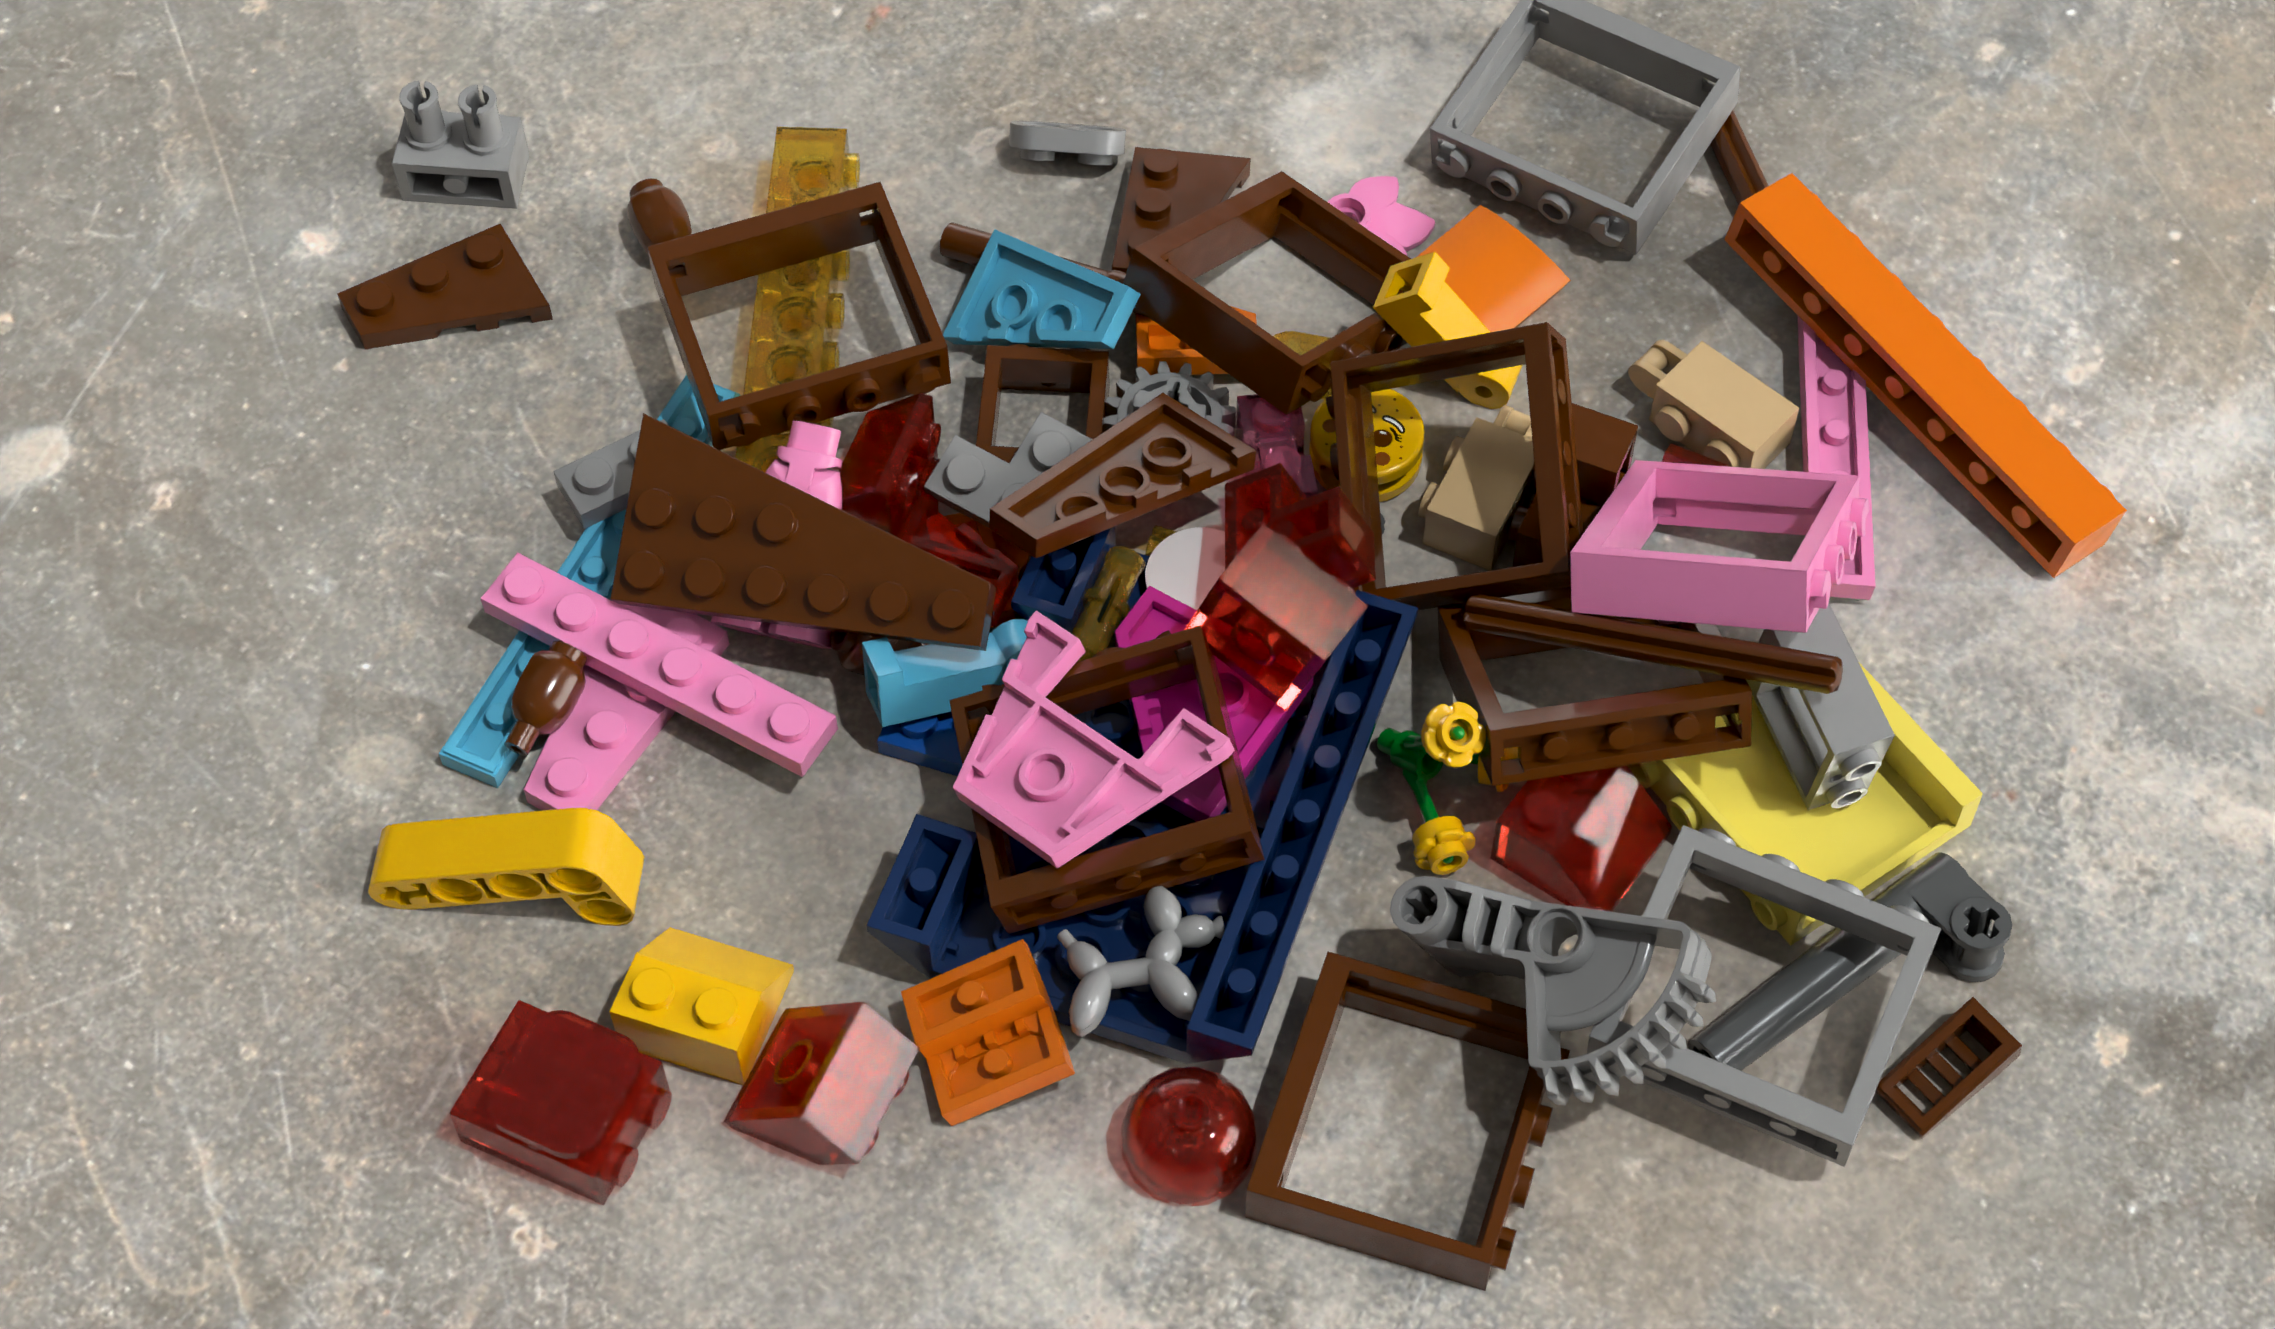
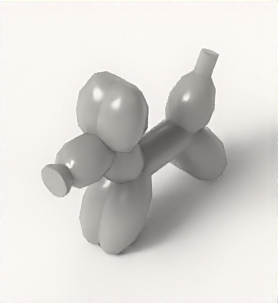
M1163 886L1153 887L1148 891L1143 906L1148 927L1155 935L1148 945L1146 957L1107 963L1097 948L1086 942L1077 941L1067 929L1061 931L1057 939L1067 949L1066 958L1069 966L1081 980L1072 995L1069 1009L1072 1032L1076 1036L1084 1037L1097 1028L1106 1014L1111 998V990L1150 984L1155 997L1167 1011L1179 1019L1190 1021L1198 1001L1197 992L1189 978L1176 965L1181 957L1182 947L1201 948L1210 944L1214 937L1222 939L1225 931L1222 916H1218L1213 921L1206 915L1198 914L1181 918V905L1175 895Z

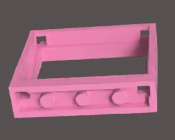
M1635 460L1570 552L1572 613L1806 633L1819 608L1827 609L1831 586L1839 585L1841 582L1844 561H1852L1854 558L1857 537L1865 536L1869 501L1866 498H1859V476ZM1657 524L1806 535L1791 562L1641 550Z

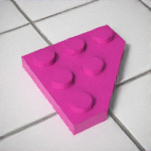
M1149 586L1115 630L1116 647L1126 648L1156 639L1157 636L1168 630L1173 634L1201 625L1215 657L1244 778L1246 779L1312 688L1313 671ZM1197 679L1129 699L1143 754L1183 708L1207 723ZM1218 765L1170 795L1161 803L1196 822L1220 815L1227 806V801Z

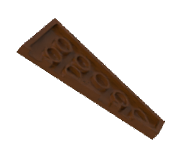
M643 413L611 593L612 601L623 605L986 651L996 587L993 584Z

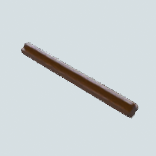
M1482 594L1469 597L1465 605L1464 625L1469 630L1824 694L1838 691L1842 680L1843 662L1839 657L1602 615L1572 613V610Z

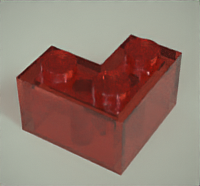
M1281 462L1225 484V576L1261 622L1376 580L1374 533L1339 486L1307 498Z

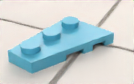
M994 229L943 336L944 339L956 345L1009 346L1012 344H1023L1029 347L1114 349L1141 294L1127 285Z

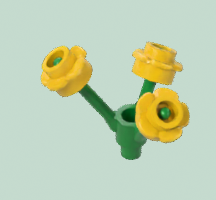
M1458 701L1452 703L1451 706L1439 704L1431 709L1426 716L1421 735L1411 730L1401 733L1393 728H1387L1381 732L1377 741L1378 749L1389 755L1391 762L1395 766L1403 769V777L1412 789L1425 820V823L1418 827L1412 835V841L1415 846L1413 851L1416 858L1415 864L1419 868L1431 870L1437 875L1449 874L1462 868L1469 859L1466 851L1474 848L1476 839L1472 832H1465L1459 818L1454 816H1438L1426 786L1427 781L1439 773L1443 764L1454 768L1463 767L1468 764H1477L1479 784L1491 785L1479 756L1486 741L1485 728L1478 723V713L1470 705ZM1518 747L1505 748L1504 757H1501V761L1518 758ZM1509 783L1495 785L1497 792L1506 790Z

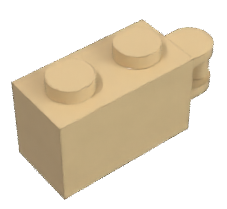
M1658 340L1628 369V374L1633 384L1653 399L1649 420L1658 427L1663 435L1673 441L1681 442L1704 458L1708 465L1765 469L1791 443L1799 407L1703 341L1686 354L1670 342Z
M1503 405L1494 423L1476 417L1465 438L1459 436L1454 438L1443 465V470L1447 472L1440 484L1435 482L1429 484L1418 511V516L1425 518L1424 545L1489 571L1492 570L1508 540L1509 528L1520 504L1526 505L1532 494L1529 492L1535 471L1530 416L1516 411L1507 405Z

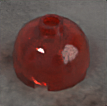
M1199 1066L1170 1068L1149 1078L1132 1096L1121 1124L1122 1159L1134 1183L1154 1199L1166 1203L1172 1201L1178 1204L1203 1206L1230 1195L1249 1175L1257 1149L1255 1116L1242 1090L1223 1074Z

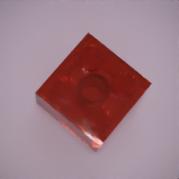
M1263 524L1218 578L1184 630L1201 625L1213 655L1287 711L1368 608V605L1356 597L1353 589L1344 580L1328 575L1306 558L1294 541L1286 536L1274 533Z

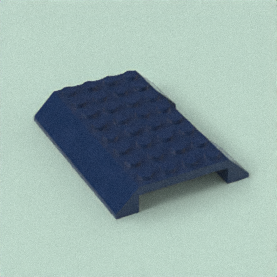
M1115 526L1041 557L1034 558L1031 556L1011 600V608L1025 620H1029L1032 614L1038 611L1079 638L1085 653L1077 662L1093 658L1101 650L1116 647L1115 630L1147 590L1145 570L1150 556L1117 547ZM1253 587L1248 599L1240 608L1230 615L1216 620L1313 671L1312 688L1245 779L1265 860L1166 888L1179 901L1182 911L1181 918L1198 914L1206 915L1213 921L1218 916H1222L1225 931L1222 939L1214 937L1210 944L1201 948L1182 947L1181 957L1176 966L1189 978L1198 997L1190 1021L1179 1019L1167 1011L1155 997L1150 984L1111 990V998L1106 1014L1097 1028L1090 1033L1185 1064L1252 1056L1415 623L1418 607L1357 590L1346 615ZM1129 699L1073 715L1136 759H1140L1143 756ZM1160 802L1076 857L1196 821ZM1228 806L1225 807L1220 815L1229 812ZM916 814L866 925L869 934L929 979L1024 939L1037 965L1058 1023L1070 1027L1069 1009L1072 995L1081 980L1071 970L1066 958L1067 949L1057 939L1058 934L1067 929L1077 941L1086 942L1097 948L1107 963L1146 957L1148 945L1155 937L1148 927L1144 916L1143 906L1147 894L1008 934L991 908L976 832ZM1008 834L1016 874L1051 865Z

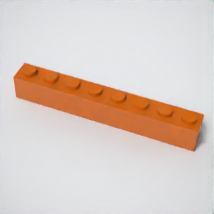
M1791 173L1740 202L1724 240L1802 321L1815 331L1816 335L1851 371L1854 369L1866 381V386L2053 578L2105 545L2127 510L2115 499L2112 492L2100 484L2071 454L2070 450L2058 441L2029 412L2025 404L2015 398L1987 370L1984 363L1976 356H1973L1944 326L1943 322L1936 315L1932 314L1903 285L1902 281L1894 273L1890 272L1863 245L1859 237L1849 231L1823 205L1815 193L1810 191Z

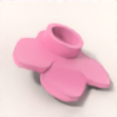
M1368 177L1356 182L1349 193L1339 194L1328 200V203L1406 256V251L1421 245L1435 228L1434 219L1396 202L1399 190L1397 177Z

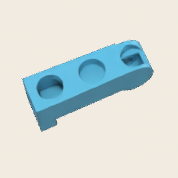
M1012 619L1000 624L993 632L989 633L986 651L935 644L893 651L887 637L862 642L866 693L881 726L886 727L951 712L949 700L982 691L983 685L1004 684L1002 678L1011 659L1017 660L1027 638L1024 629L1028 620Z

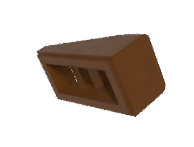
M1972 997L1881 1079L1876 1093L1923 1139L2020 1056L2022 1044ZM1966 1031L1991 1054L1983 1062L1959 1039ZM1948 1047L1972 1072L1963 1078L1939 1053ZM1927 1063L1953 1088L1946 1096L1919 1071ZM1908 1079L1934 1105L1926 1114L1898 1088Z

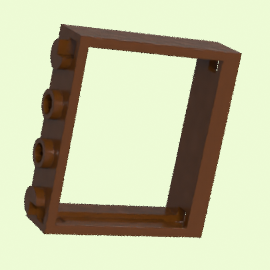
M1281 171L1136 246L1133 249L1123 284L1141 294L1135 305L1136 309L1287 415L1309 401H1319L1331 389V362L1398 350L1407 342L1375 312L1303 355H1299L1193 279L1274 236L1374 305L1390 266L1410 260L1411 258ZM1400 289L1397 295L1404 293V291Z
M881 181L647 246L657 293L712 446L718 450L733 446H747L758 439L791 430L793 421L816 424L819 421L851 412H865L878 404L909 395L926 394L937 387L951 383L948 346ZM872 210V214L860 217L859 213ZM875 242L916 345L719 402L681 296ZM683 263V267L668 270L669 266Z
M1548 322L1331 362L1332 396L1325 398L1328 412L1331 418L1335 420L1336 443H1333L1330 447V463L1334 476L1339 480L1341 503L1335 506L1334 520L1340 539L1344 541L1345 564L1340 566L1339 580L1346 584V598L1349 606H1351L1357 590L1418 607V610L1437 608V606L1467 602L1469 597L1478 594L1501 598L1571 587L1570 552L1583 535L1565 337ZM1526 364L1543 562L1386 587L1371 392Z
M1571 587L1501 597L1572 610ZM1466 602L1437 606L1440 662L1456 701L1466 703L1475 709L1478 713V723L1485 728L1486 741L1479 756L1492 786L1751 746L1752 690L1746 679L1698 671L1704 682L1700 684L1503 713L1481 661L1568 647L1469 630L1464 625ZM1608 616L1722 636L1717 626L1711 624ZM1716 716H1722L1726 727L1715 728ZM1518 747V758L1501 761V757H1504L1505 748Z
M1201 625L1173 634L1168 630L1161 633L1156 639L1126 648L1111 647L1101 650L1093 658L1076 662L1046 698L1071 715H1077L1197 679L1207 724L1229 737L1235 750L1228 759L1218 765L1229 812L1078 856L1059 868L1051 864L1016 874L1008 834L971 808L991 908L1008 934L1145 895L1153 887L1163 886L1164 888H1169L1265 860L1215 657ZM1004 684L983 685L982 691L949 700L962 765L985 715H992L1005 687Z
M1328 951L1246 1190L1245 1218L1486 1291L1492 1267L1506 1270L1517 1230L1505 1227L1511 1205L1523 1209L1525 1207L1535 1168L1523 1165L1529 1144L1542 1148L1553 1110L1552 1107L1541 1104L1545 1093L1544 1082L1538 1076L1537 1071L1531 1066L1526 1076L1476 1246L1284 1187L1345 1006L1528 1060L1526 1009ZM1561 1048V1060L1568 1059L1570 1050Z

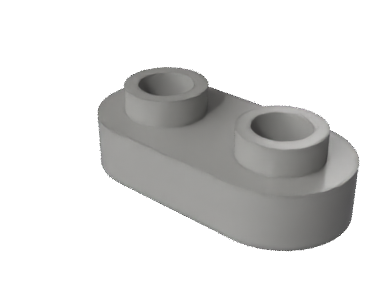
M1043 121L1010 122L1009 146L1020 148L1021 159L1054 161L1055 152L1078 153V163L1112 165L1113 155L1125 154L1126 130L1122 128Z

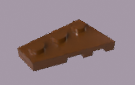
M1135 147L1112 270L1127 273L1132 252L1136 246L1227 200L1236 187L1242 188L1250 176L1251 158Z
M501 224L337 293L341 308L364 349L434 339L444 329L475 325L477 332L499 328L500 320L530 316L532 323L553 320L549 303Z

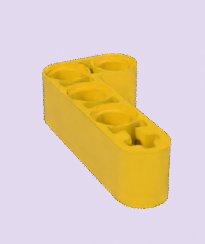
M565 808L388 825L381 831L368 894L382 905L408 910L562 897L583 919L600 925L620 926L628 924L633 920L645 857L642 851L612 818L602 812L588 808Z

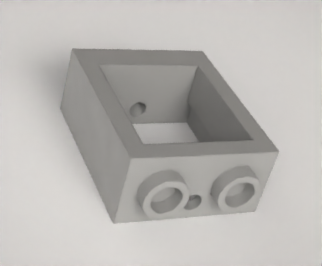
M1828 603L1827 609L1819 608L1806 633L1764 629L1758 643L1839 657L1843 662V673L1838 691L1824 694L1746 680L1808 810L1829 803L1832 808H1842L1863 798L1867 794L1877 770L1882 765V760L1895 736Z

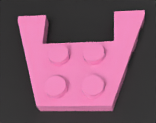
M1035 611L1024 629L1027 638L1017 660H1010L1003 675L1002 681L1005 687L992 715H985L953 785V789L959 800L1054 867L1059 868L1228 759L1235 750L1229 737L1183 708L1140 759H1136L1047 699L1046 696L1082 657L1085 650L1079 638L1038 611Z

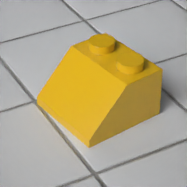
M669 927L635 954L609 1011L619 1046L745 1086L794 973L793 964Z

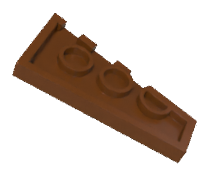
M1161 393L991 507L989 528L1034 558H1038L1254 470L1256 450L1170 396Z

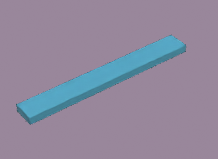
M686 374L657 420L665 419L669 426L712 446ZM713 384L719 402L741 396L739 393ZM626 509L587 527L557 573L611 600ZM520 630L518 631L439 752L442 765L499 788L519 754L511 751L504 744L516 723L511 713L513 693L531 657L541 650H549V645Z

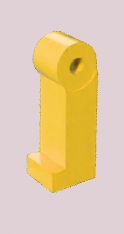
M1436 252L1390 266L1373 306V309L1411 347L1490 333L1487 327L1445 282L1450 267ZM1400 289L1404 291V293L1397 295ZM1523 365L1444 380L1471 403L1490 409H1498L1508 403Z

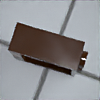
M1012 344L1009 346L987 345L976 446L1007 463L1011 462L1019 448L995 446L1002 389L1090 393L1086 436L1094 439L1104 432V418L1106 417L1105 401L1109 397L1110 389L1109 351H1094L1087 348H1036L1023 344Z

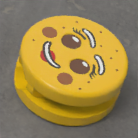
M1392 389L1371 392L1379 502L1392 499L1406 491L1418 476L1422 463L1425 432L1421 415L1410 400ZM1324 399L1316 409L1311 421L1309 462L1318 482L1330 493L1341 498L1339 480L1334 476L1330 463V447L1333 443H1336L1335 420L1331 418L1326 405V399Z

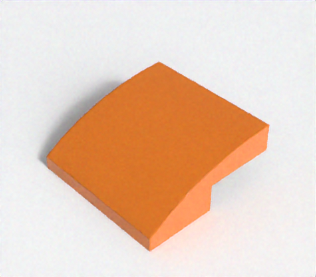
M1482 205L1475 208L1417 256L1420 257L1432 252H1436L1450 267L1445 282L1490 332L1518 327L1571 281L1529 238L1509 222Z
M1024 939L901 991L916 1048L927 1060L941 1115L951 1126L1075 1074L1050 998L1028 944Z

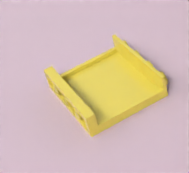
M1861 664L1860 666L1895 736L1882 760V765L1877 770L1868 788L1867 794L1851 805L1842 808H1832L1829 803L1811 810L1807 809L1753 696L1750 747L1627 765L1635 781L1644 788L1650 787L1664 802L1672 822L1679 830L1685 825L1697 831L1703 828L1719 831L1730 837L1737 847L1760 856L1763 854L1782 856L1796 864L1800 872L1825 882L1829 879L1845 881L1857 887L1864 897L1971 826L1983 795ZM1716 716L1715 728L1726 727L1722 716ZM1742 890L1750 899L1752 909L1759 921L1766 928L1777 930L1790 946L1824 924L1822 921Z

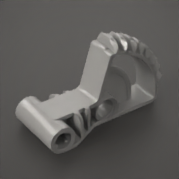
M1429 876L1414 877L1405 881L1395 891L1391 900L1390 914L1393 923L1451 974L1459 977H1468L1480 972H1488L1496 976L1508 975L1525 979L1528 1062L1537 1071L1538 1076L1543 1079L1547 1097L1556 1105L1566 1106L1572 1091L1581 1102L1592 1103L1597 1084L1608 1095L1618 1096L1620 1087L1619 1077L1624 1075L1634 1084H1643L1641 1066L1650 1061L1657 1068H1666V1059L1661 1051L1669 1043L1675 1048L1687 1049L1686 1040L1679 1033L1686 1023L1692 1027H1704L1703 1017L1695 1010L1697 1003L1716 1002V993L1705 983L1712 953L1706 941L1696 931L1691 930L1685 923L1680 921L1532 901L1457 880ZM1578 935L1575 946L1568 953L1558 956L1561 944L1567 938ZM1654 946L1680 950L1667 986L1649 1012L1634 1027L1600 1049L1575 1058L1561 1060L1560 1031H1573L1592 1026L1605 1020L1622 1008L1642 983L1650 965Z

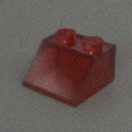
M1627 765L1528 780L1496 820L1490 859L1564 905L1612 912L1670 835L1672 826Z
M865 1002L787 1008L778 1021L724 1122L734 1130L818 1165L859 1164L862 1157L875 1145L879 1135L878 1127L892 1100L906 1086L909 1078L908 1070L920 1048Z

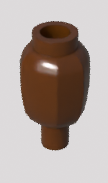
M653 178L645 179L636 183L631 188L627 209L628 220L634 235L647 254V246L692 233L689 215L681 198L673 190L664 187L661 181ZM683 263L669 266L668 270L683 267Z
M553 641L549 650H541L531 657L518 680L511 700V713L516 723L504 743L511 751L527 756L538 735L553 733L570 716L583 693L586 683L583 667L587 662V657L580 650L565 642Z

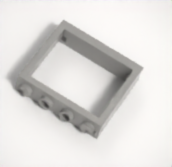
M1520 0L1431 126L1432 163L1439 166L1442 171L1452 177H1464L1488 188L1494 195L1503 200H1515L1540 211L1544 217L1554 223H1566L1589 233L1603 245L1609 247L1618 246L1637 255L1738 103L1740 66L1585 0ZM1539 38L1700 107L1633 208L1471 136Z
M1683 825L1643 916L1660 919L1668 918L1690 868L1904 954L1907 957L1843 1113L1688 1048H1675L1670 1043L1661 1051L1666 1059V1068H1657L1650 1061L1641 1066L1643 1083L1845 1167L1928 965L1941 928L1930 924L1923 914L1912 908L1902 905L1887 907L1867 899L1857 887L1845 881L1829 879L1826 882L1800 872L1798 866L1787 858L1776 854H1763L1760 856L1737 847L1730 837L1719 831L1707 828L1697 831ZM1632 997L1613 1015L1594 1024L1589 1035L1587 1054L1608 1045L1634 1027L1622 1021Z

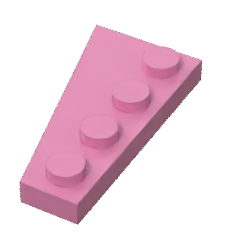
M619 604L719 656L730 645L726 630L697 614ZM584 665L583 671L586 683L583 693L564 724L558 730L550 733L525 785L524 793L527 802L542 811L565 808L598 810L676 711Z

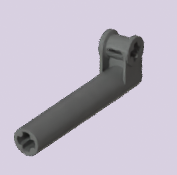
M1942 852L1933 854L1872 900L1887 907L1902 905L1912 908L1923 914L1930 924L1940 927L1941 931L1932 953L1958 978L1970 982H1983L1994 977L2000 971L2005 955L2003 946L2008 942L2012 929L2011 916L2005 907L1995 901L1970 878L1966 870L1950 855ZM1992 920H1994L1995 922H1994V924H1993V928H1992V931H1991L1990 928H1991ZM1836 928L1693 1037L1688 1043V1048L1742 1071L1901 955V953ZM1964 948L1963 957L1960 959L1962 949Z

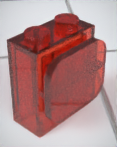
M518 1000L449 1114L461 1142L604 1205L615 1185L622 1187L631 1177L638 1160L639 1152L637 1147L648 1128L656 1129L664 1120L671 1104L672 1093L668 1085L663 1063L640 1053L636 1044L627 1036L569 1011L557 1010L546 1012Z

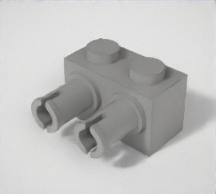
M419 81L408 83L399 94L400 104L405 114L392 161L402 201L517 209L530 155L521 117L499 114L496 94L493 89L486 85H483L482 89L485 102L481 101L478 85L465 88L458 97V106L462 113L441 110L438 91L430 82L425 81L424 83L426 98L422 95Z

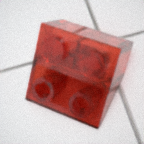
M918 393L867 412L842 462V467L839 469L842 483V510L910 544L915 540L921 524L922 509L920 507L927 495L924 485L940 460L937 448L941 437V425L935 423L933 397L931 395Z

